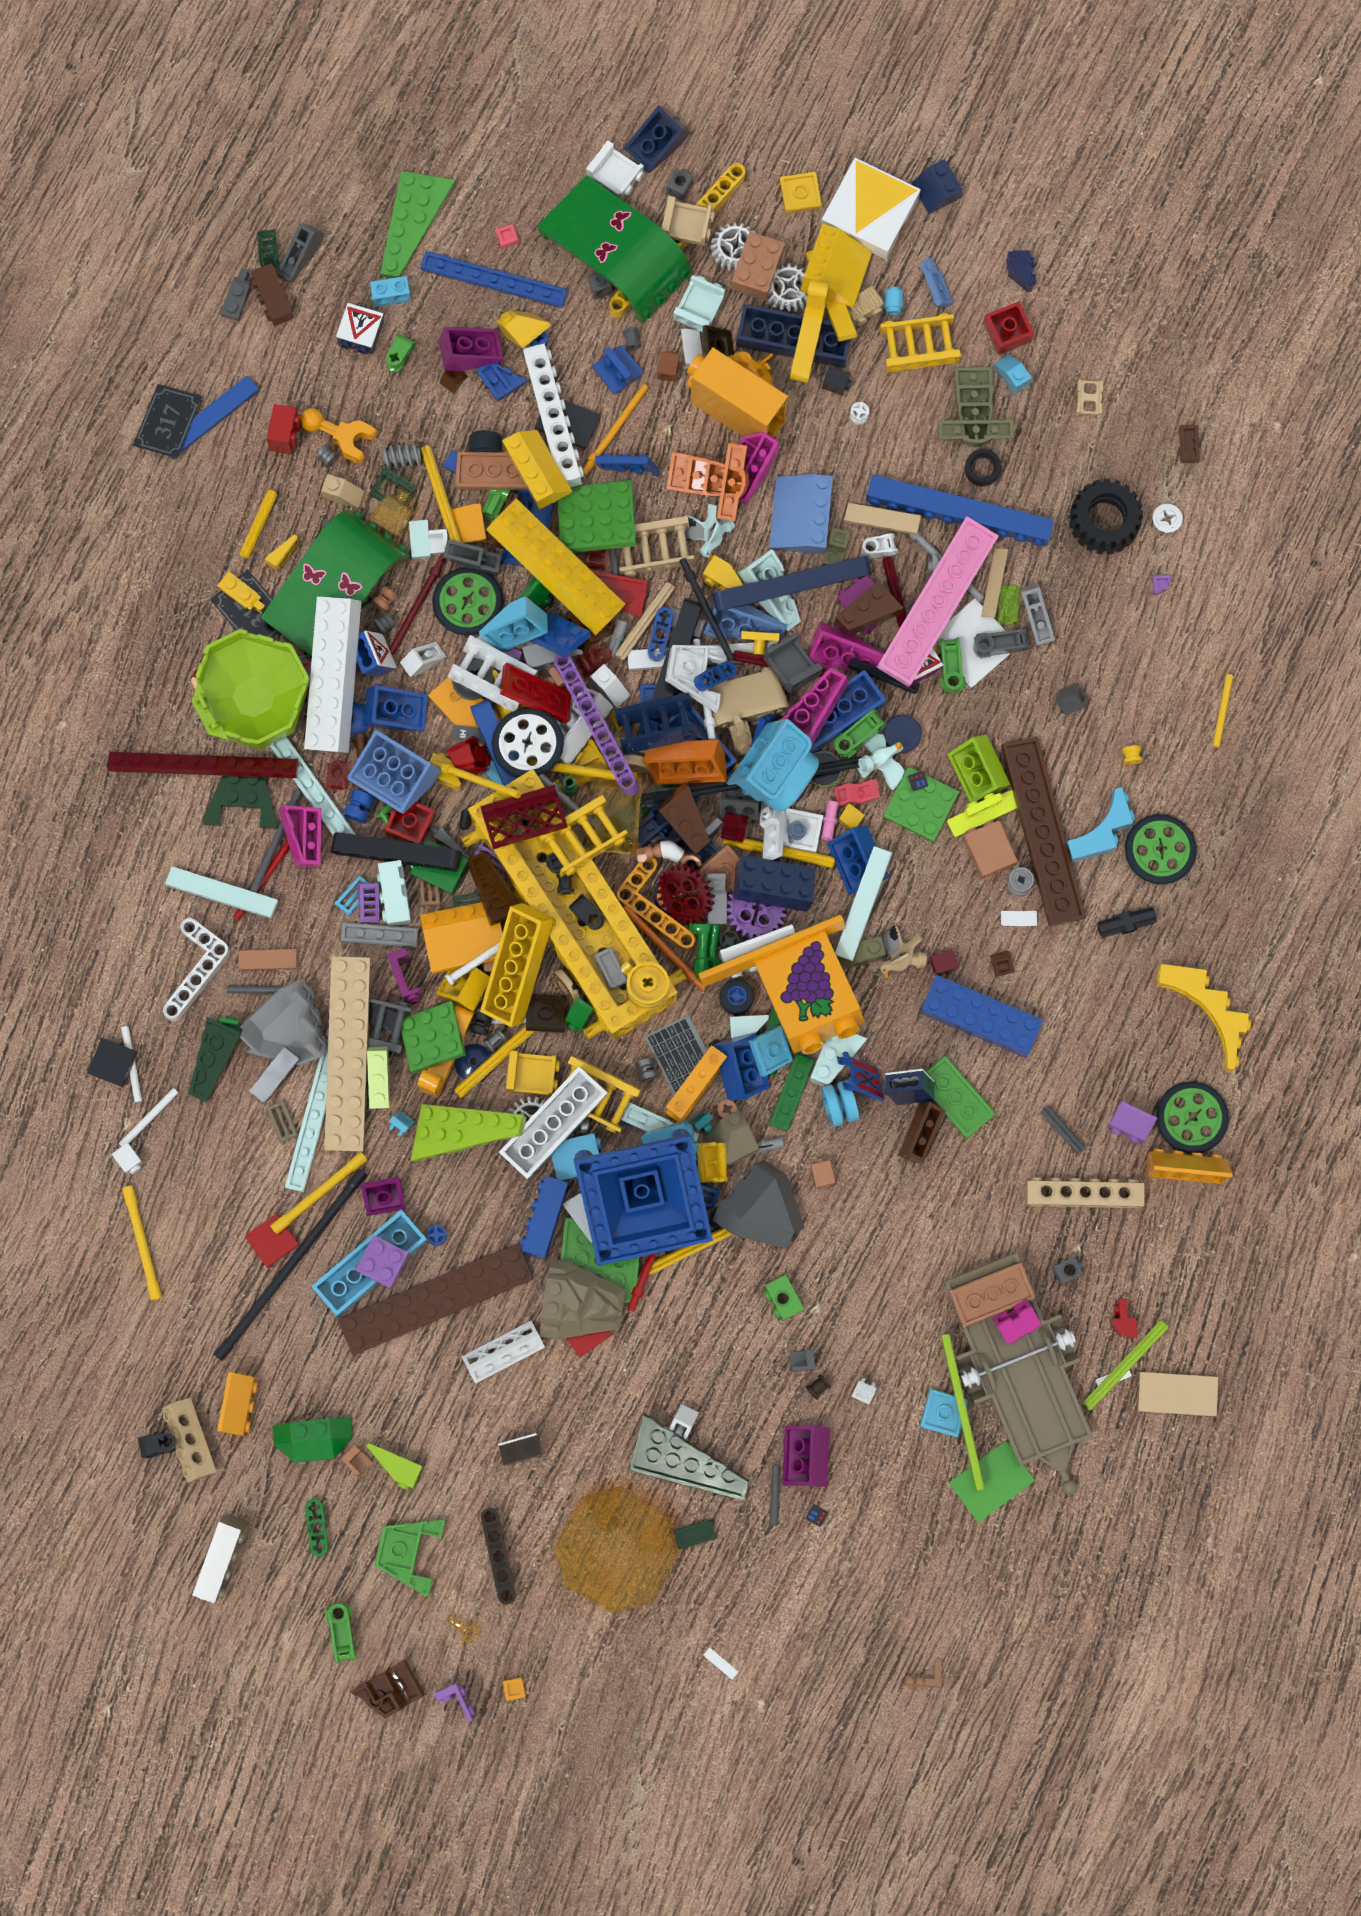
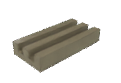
M284 1100L266 1107L281 1144L299 1136ZM280 1106L284 1109L293 1134H289L279 1109ZM272 1109H275L286 1135L285 1137L281 1135Z

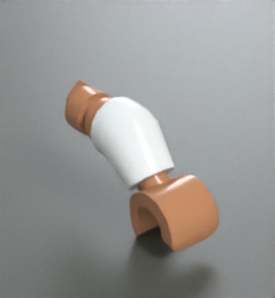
M660 841V844H655V847L650 845L645 846V848L636 849L638 862L654 859V856H657V858H667L676 863L679 861L681 865L685 864L687 860H694L697 866L701 867L702 865L701 857L697 853L688 852L684 854L685 851L673 841Z

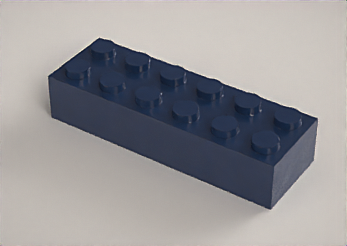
M744 304L736 346L794 358L804 316ZM822 320L813 362L845 368L851 339L839 342L831 321Z

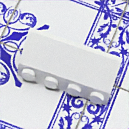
M588 689L603 719L606 718L613 706L601 693ZM572 696L569 721L564 724L556 720L560 725L564 738L563 753L558 762L564 764L573 762L576 755L592 736ZM592 706L587 707L585 711L590 710ZM600 721L595 722L593 726L598 725ZM547 728L541 735H544L547 732ZM545 743L541 746V750L545 753L551 751L552 746Z
M793 925L720 950L719 959L721 964L795 934ZM756 966L727 977V979L731 977L732 979L740 978L743 976L742 973L750 971V973L757 972Z

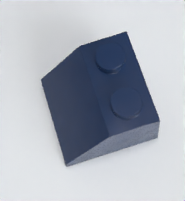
M945 159L928 167L911 182V185L921 189L919 199L928 214L960 199L963 191Z

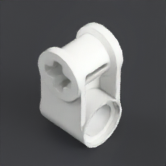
M889 533L867 538L864 540L861 548L862 556L874 559L898 554V549L895 548L894 543L895 535ZM872 546L875 550L868 551L865 547Z

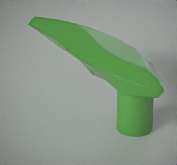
M387 804L377 812L376 817H381L384 825H386L389 820L387 813L393 811L394 808Z

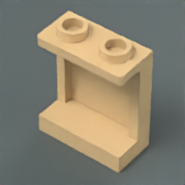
M668 196L662 229L673 240L705 246L706 239H710L711 229L709 228V223H713L715 212L712 211V205L710 204L706 208L676 202V197Z

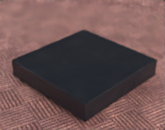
M101 1038L87 1074L124 1088L138 1051Z

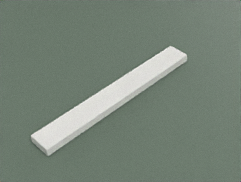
M778 641L765 642V653L770 645H777ZM754 642L728 644L732 653L735 650L753 653ZM666 648L664 658L658 662L650 660L648 649L631 650L628 654L629 670L662 668L668 648ZM655 649V651H651V652L654 653V656H657L658 654H661V653L659 652V649ZM733 660L731 661L733 664L743 663ZM707 661V665H719L718 663Z

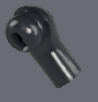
M473 805L462 810L459 829L468 830L469 821L471 820L468 808Z

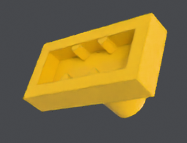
M741 631V639L754 640L753 654H765V640L779 641V633Z

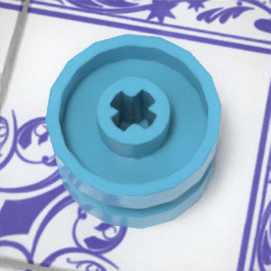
M848 1080L838 1082V1095L831 1084L821 1087L824 1108L833 1128L843 1124L842 1112L849 1123L859 1120L853 1091H847L843 1088L842 1082L848 1083Z

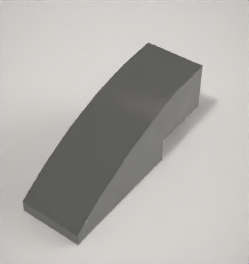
M447 539L443 558L461 566L484 571L497 577L502 555L484 551V548Z

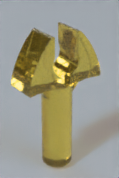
M451 1614L447 1616L446 1621L462 1632L463 1637L461 1641L468 1643L476 1642L467 1633V1631H474L480 1636V1631L474 1622L472 1625L466 1626Z

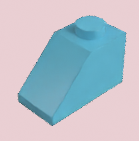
M1007 355L993 365L1014 395L1030 385L1031 375L1023 364L1011 355Z

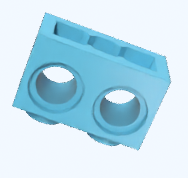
M407 276L370 282L374 307L411 302Z

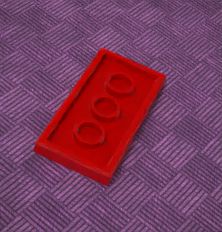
M505 663L502 670L501 695L531 709L547 712L555 720L564 724L569 721L571 694L569 691Z

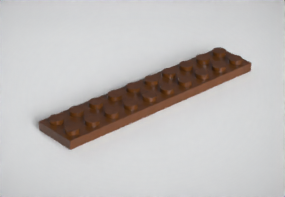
M1035 737L1003 743L1001 750L1048 926L1084 920L1086 914L1039 739Z
M517 1243L340 1318L338 1322L351 1354L355 1356L532 1281L533 1277Z

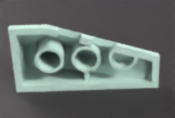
M771 549L736 574L742 584L746 585L783 576L784 568ZM790 595L759 602L773 618L787 625L786 632L801 622L795 602L791 599Z

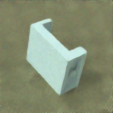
M692 275L690 284L679 306L673 312V320L702 332V326L712 325L725 298L726 290L720 284L707 282L702 276L696 277Z

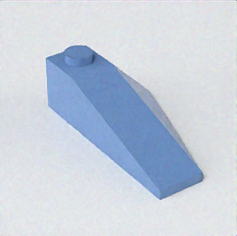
M713 601L710 607L726 640L727 638H739V640L745 641V639H741V631L779 633L778 642H781L787 629L786 624L750 605L716 612ZM707 619L703 634L716 638Z

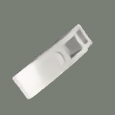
M761 801L760 825L764 828L763 859L774 860L782 856L783 847L788 845L785 811L776 812L764 801Z

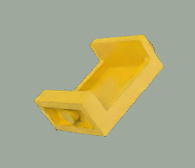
M510 1051L506 1091L552 1096L553 1091H556L558 1086V1080H555V1072H559L560 1061H557V1056L518 1053V1051Z

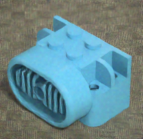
M788 719L767 723L727 781V784H737L742 788L744 795H750L757 801H764L776 812L785 811L800 797L818 769L819 760L810 752L812 747L811 739Z

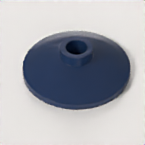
M478 1044L464 1046L466 1055L455 1059L456 1072L463 1080L491 1056V1053L485 1047ZM476 1059L477 1064L471 1065L470 1060Z

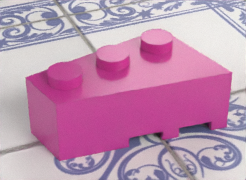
M284 805L278 810L295 867L316 868L320 865L321 808Z

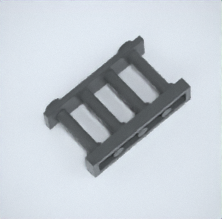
M369 997V1002L379 1004L373 1033L368 1037V1046H388V1051L403 1053L404 1045H400L399 1041L405 1012H413V1008L409 1007V1003L398 1001V1004ZM388 1006L398 1009L392 1037L389 1038V1041L381 1040L382 1036H380ZM329 1027L326 1030L327 1036H329Z

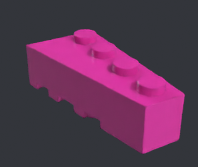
M830 668L813 685L814 687L808 693H805L801 700L780 720L788 719L811 739L813 745L849 684L847 676Z

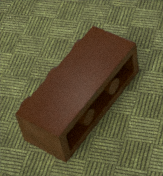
M270 263L252 270L253 278H250L254 289L258 288L260 294L257 297L260 304H264L267 309L264 311L267 321H272L273 326L294 319L293 311L273 264Z
M930 1102L919 1103L898 1156L912 1163H924L945 1110Z

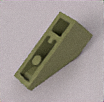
M877 937L860 942L854 961L839 956L837 958L842 969H847L885 959L886 953L882 938Z

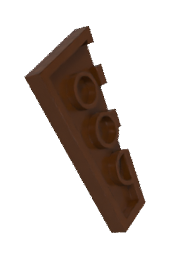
M485 852L468 858L467 864L490 927L505 921L510 906L520 904L519 900Z

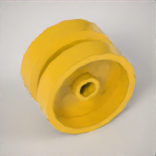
M654 962L637 964L627 976L629 998L635 1005L641 1008L651 1009L662 1004L669 994V977L662 966ZM646 983H650L652 985V987L647 986L646 988L644 986Z

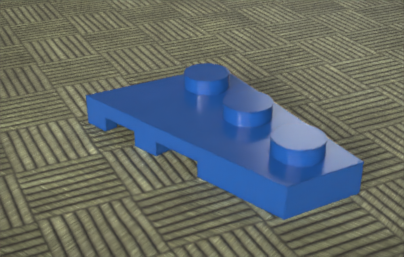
M602 454V456H595V464L603 470L625 472L626 469L635 472V474L641 475L643 471L652 472V476L657 477L660 474V469L647 455L639 454L636 457L627 454H620V456Z

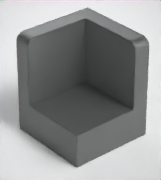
M1076 683L1059 690L1056 703L1063 713L1068 715L1084 709L1088 696L1080 684Z
M813 1349L791 1352L789 1354L791 1372L815 1370Z

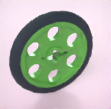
M462 567L452 570L443 576L434 590L432 603L436 618L442 626L453 633L469 636L479 634V631L502 611L504 600L501 587L492 575L484 571ZM466 579H472L474 585L467 588L463 585V582ZM450 587L457 589L455 596L447 594V590ZM482 588L489 589L490 594L487 597L480 596L479 591ZM471 597L472 604L468 603L465 605L464 599ZM453 605L457 608V611L454 614H448L446 608ZM486 606L489 608V613L481 615L479 608ZM463 616H472V622L469 624L463 623Z
M1155 814L1139 820L1131 828L1125 841V855L1129 866L1137 876L1153 884L1165 885L1182 879L1189 873L1196 859L1197 846L1191 830L1182 821L1169 815ZM1171 828L1174 834L1172 837H1166L1163 834V830ZM1145 830H1153L1155 833L1154 838H1146L1144 835ZM1182 843L1185 847L1184 852H1177L1174 848L1175 844ZM1159 844L1162 846V848L1166 849L1162 853V859L1160 851H1156V849L1159 847ZM1144 846L1147 849V854L1144 856L1139 855L1137 847ZM1175 860L1177 868L1169 869L1167 861ZM1150 861L1156 862L1158 870L1151 871L1148 868V863Z
M1189 1081L1174 1085L1165 1092L1157 1106L1156 1122L1161 1136L1170 1146L1185 1153H1202L1212 1149L1224 1138L1228 1129L1229 1114L1224 1099L1215 1089L1201 1082ZM1195 1094H1200L1203 1097L1202 1104L1194 1103L1193 1096ZM1176 1098L1184 1100L1185 1105L1183 1108H1177L1174 1105ZM1212 1108L1216 1111L1214 1119L1207 1117V1109ZM1201 1110L1195 1118L1197 1120L1196 1122L1192 1120L1191 1122L1189 1121L1186 1125H1184V1123L1188 1121V1118L1190 1117L1188 1113L1192 1115ZM1176 1116L1179 1124L1171 1126L1168 1122L1169 1117ZM1206 1126L1211 1130L1209 1137L1201 1135L1200 1130L1202 1127ZM1185 1130L1190 1131L1192 1134V1138L1189 1141H1185L1181 1136Z

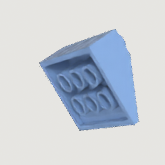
M808 474L776 477L769 549L825 554L833 476Z
M375 730L346 779L404 814L433 785L441 769Z

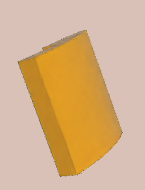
M480 503L452 509L462 543L470 544L486 541Z

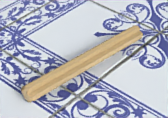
M665 583L617 650L615 655L620 660L626 659L656 617L657 611L663 607L675 590L673 584Z

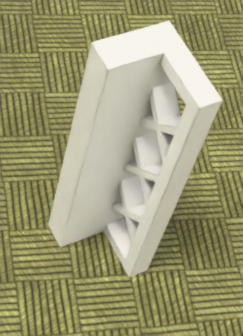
M529 1321L462 1356V1359L476 1384L545 1348L532 1321ZM530 1328L533 1331L527 1335H522L523 1332L529 1330ZM514 1339L512 1343L505 1344L507 1340ZM496 1348L495 1352L487 1353L490 1349ZM478 1357L476 1362L469 1364V1360Z

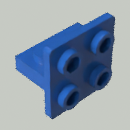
M622 345L614 350L610 347L606 348L603 351L604 357L593 364V369L613 394H617L643 375L641 368Z

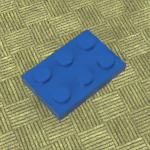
M549 612L547 614L548 633L530 641L565 658L589 639L591 635L589 630Z

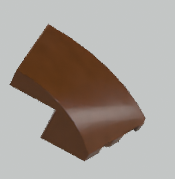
M406 1660L351 1691L354 1696L357 1695L364 1700L367 1706L375 1709L383 1718L399 1712L408 1704L425 1695Z

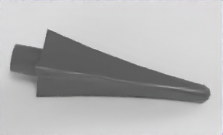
M433 826L430 829V832L434 834V840L448 848L461 851V856L467 859L471 858L442 827L438 829L436 826Z

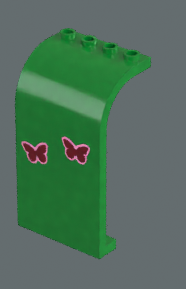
M587 175L537 225L542 238L545 240L550 238L613 284L630 303L637 320L642 324L652 316L659 306L664 304L665 300L692 273L685 254L662 228Z
M350 510L340 512L324 527L260 617L310 656H312L317 597L354 599L361 601L362 606L384 574L398 561H408L412 556L407 552L409 549L401 543L397 545L393 542L394 538L387 532L381 533L378 530V525L372 521L369 523L363 519L365 516L357 510L354 512Z

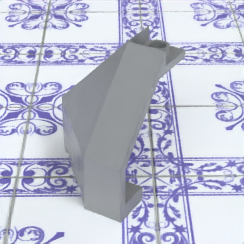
M303 979L279 988L240 1026L243 1030L240 1038L249 1046L247 1053L275 1059L283 1047L286 1046L300 1057L296 1063L297 1065H303L323 1056L327 1045L326 1036L321 1034L320 1026L322 1021L319 1010H315L314 991Z

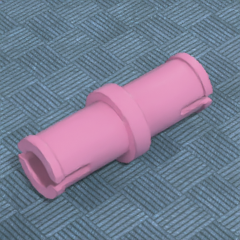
M827 801L825 817L822 820L824 825L821 839L833 840L834 828L838 821L836 819L838 802Z

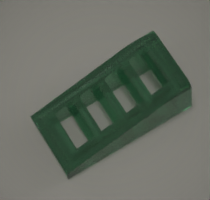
M276 230L258 231L260 266L263 267L272 263L274 268H279ZM272 238V240L262 241V239Z

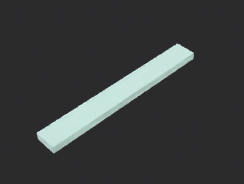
M285 737L269 745L278 758L299 760L297 778L292 779L312 807L321 808V820L331 834L334 836L335 832L356 835L289 739Z
M326 1039L327 1045L323 1056L319 1059L285 1188L303 1193L326 1114L328 1039Z

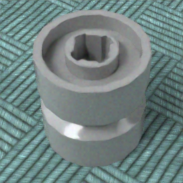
M1023 867L1013 870L1007 880L1009 893L1016 897L1028 894L1033 886V874L1030 870Z

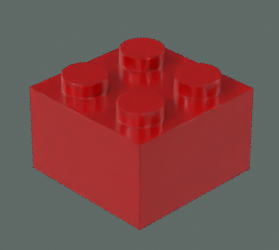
M1019 301L988 313L984 317L983 324L998 355L1030 343L1033 340L1034 332Z
M274 404L266 438L269 449L272 452L292 455L293 449H297L298 446L296 435L297 432L301 431L300 415L297 413L296 407Z
M417 802L404 814L393 809L384 829L385 834L399 841L422 844L436 817L435 810Z

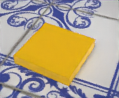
M816 172L780 177L785 214L822 208Z

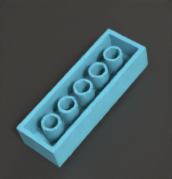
M402 1210L311 1286L338 1318L379 1284L355 1271L373 1235L408 1252L410 1256L428 1242Z

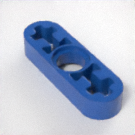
M662 607L657 611L648 647V657L654 662L661 661L664 658L673 621V613L667 607ZM667 613V616L670 618L665 619V626L661 625L662 617L660 615ZM663 630L666 636L663 639H658L655 636V632ZM656 643L660 644L659 652L661 654L654 656V653L651 651H655Z
M725 661L697 675L694 678V685L699 691H706L734 677L737 669L731 661ZM713 672L716 673L718 680L714 678Z

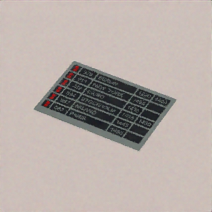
M689 1014L644 1036L673 1095L677 1093L707 1052ZM719 1074L713 1082H716L721 1079Z

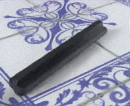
M851 658L849 661V668L858 672L865 670L869 676L910 693L916 694L920 688V685L917 683L907 688L905 684L876 666L856 658Z

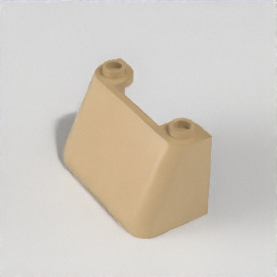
M770 667L762 669L759 673L725 681L708 689L721 694L719 710L716 713L712 711V717L715 719L716 724L714 728L715 734L725 732L724 728L729 727V725L730 727L734 726L732 716L739 714L744 722L758 719L767 714L775 715L776 713L779 714V717H783L789 711V704L782 684Z

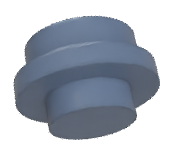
M799 821L792 822L787 828L788 835L794 840H801L806 835L805 825Z

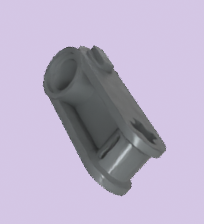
M1027 629L989 634H976L973 645L974 653L981 659L994 655L1027 651L1030 649L1026 637L1028 631ZM979 643H986L988 645V648L982 649L979 646Z

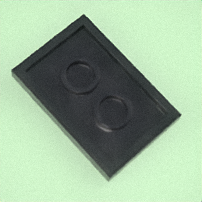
M548 397L546 401H552L554 398ZM564 400L566 410H563V414L569 418L570 427L567 428L569 433H573L575 441L573 445L587 449L600 419V414ZM552 414L550 417L556 418L558 414ZM539 415L534 428L545 433L541 416ZM558 430L554 434L560 435L563 431Z

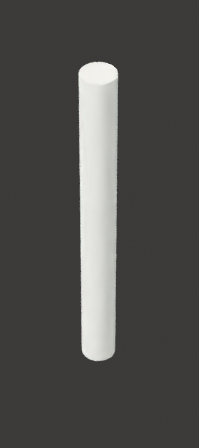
M129 1026L121 1027L124 1046L133 1049ZM134 1060L129 1074L134 1101L139 1103L142 1102V1096Z
M172 1088L119 1144L123 1146L126 1143H130L167 1106L178 1092Z

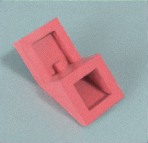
M874 779L860 784L847 783L834 788L836 802L839 803V806H847L848 803L851 805L862 804L880 798L878 782Z

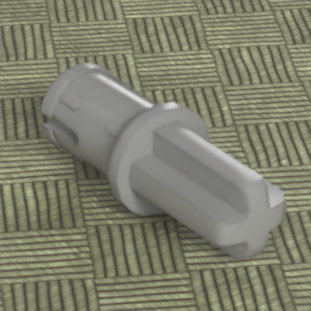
M617 620L613 634L610 635L611 640L606 650L607 656L611 658L616 657L615 653L619 649L621 642H624L623 637L629 625L628 623Z

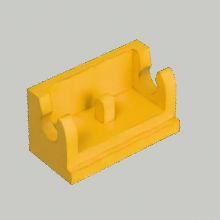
M710 1142L697 1144L700 1183L727 1182L726 1143Z

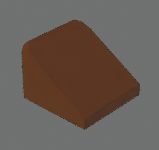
M445 371L440 379V384L454 393L468 376L462 371Z
M1008 951L990 955L996 977L1014 972L1011 954Z

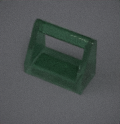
M385 466L369 495L401 515L417 493V488L414 484ZM385 480L406 493L401 505L396 504L378 492Z

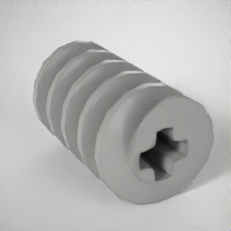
M412 443L411 449H409L408 445L404 444V448L401 449L398 444L396 450H394L392 445H390L388 451L382 446L383 463L388 469H391L392 464L398 469L400 463L403 468H406L407 462L413 467L415 461L418 466H421L420 446L416 448L415 444Z

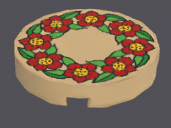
M558 968L554 970L552 977L557 987L566 996V999L574 1004L576 999L580 998L578 990H573L571 987L573 982L563 970Z

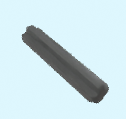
M1049 1105L1042 1109L1041 1114L1077 1154L1082 1152L1085 1146Z

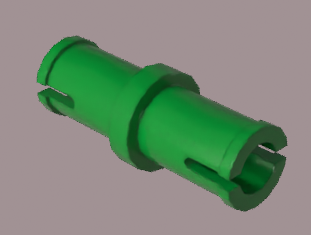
M571 776L565 777L562 784L564 793L566 795L569 794V797L574 796L577 790V783L574 777L571 779Z

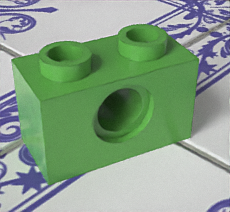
M786 1275L765 1285L766 1290L763 1293L768 1302L772 1300L775 1306L773 1312L777 1319L781 1318L782 1321H785L804 1311ZM785 1294L788 1297V1302L780 1304L777 1301V1296Z

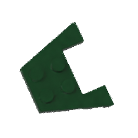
M221 777L203 819V825L221 826L222 807L261 809L260 828H278L265 777Z

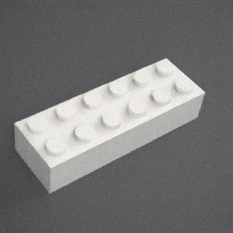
M579 1066L526 1122L522 1136L512 1138L499 1153L524 1177L530 1179L609 1093Z

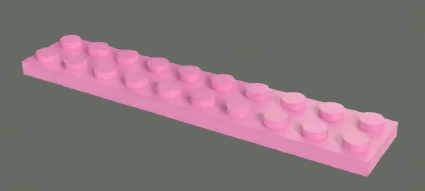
M966 516L879 662L878 669L908 687L912 684L997 540V534Z

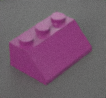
M785 1426L782 1485L827 1487L830 1427Z

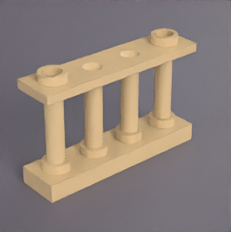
M688 516L635 524L636 537L641 541L644 564L633 565L630 547H623L625 567H620L621 576L634 577L639 573L680 567L679 561L683 558L687 559L690 567L692 564H696L694 555L688 556L685 537L686 529L690 528ZM668 532H677L681 554L679 558L670 559L666 537ZM657 534L659 536L662 554L661 561L651 562L648 544L649 535Z

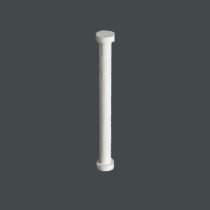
M500 942L452 974L445 975L450 985H453L455 980L495 955Z

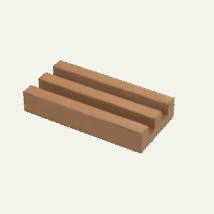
M420 880L421 907L440 906V889L435 887L436 901H433L432 885L428 883L429 901H425L424 881Z

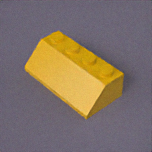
M537 430L519 431L502 440L505 451L539 510L572 493L570 486Z

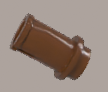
M365 733L355 734V738H353L357 758H359L367 745L366 740H368V737H366Z

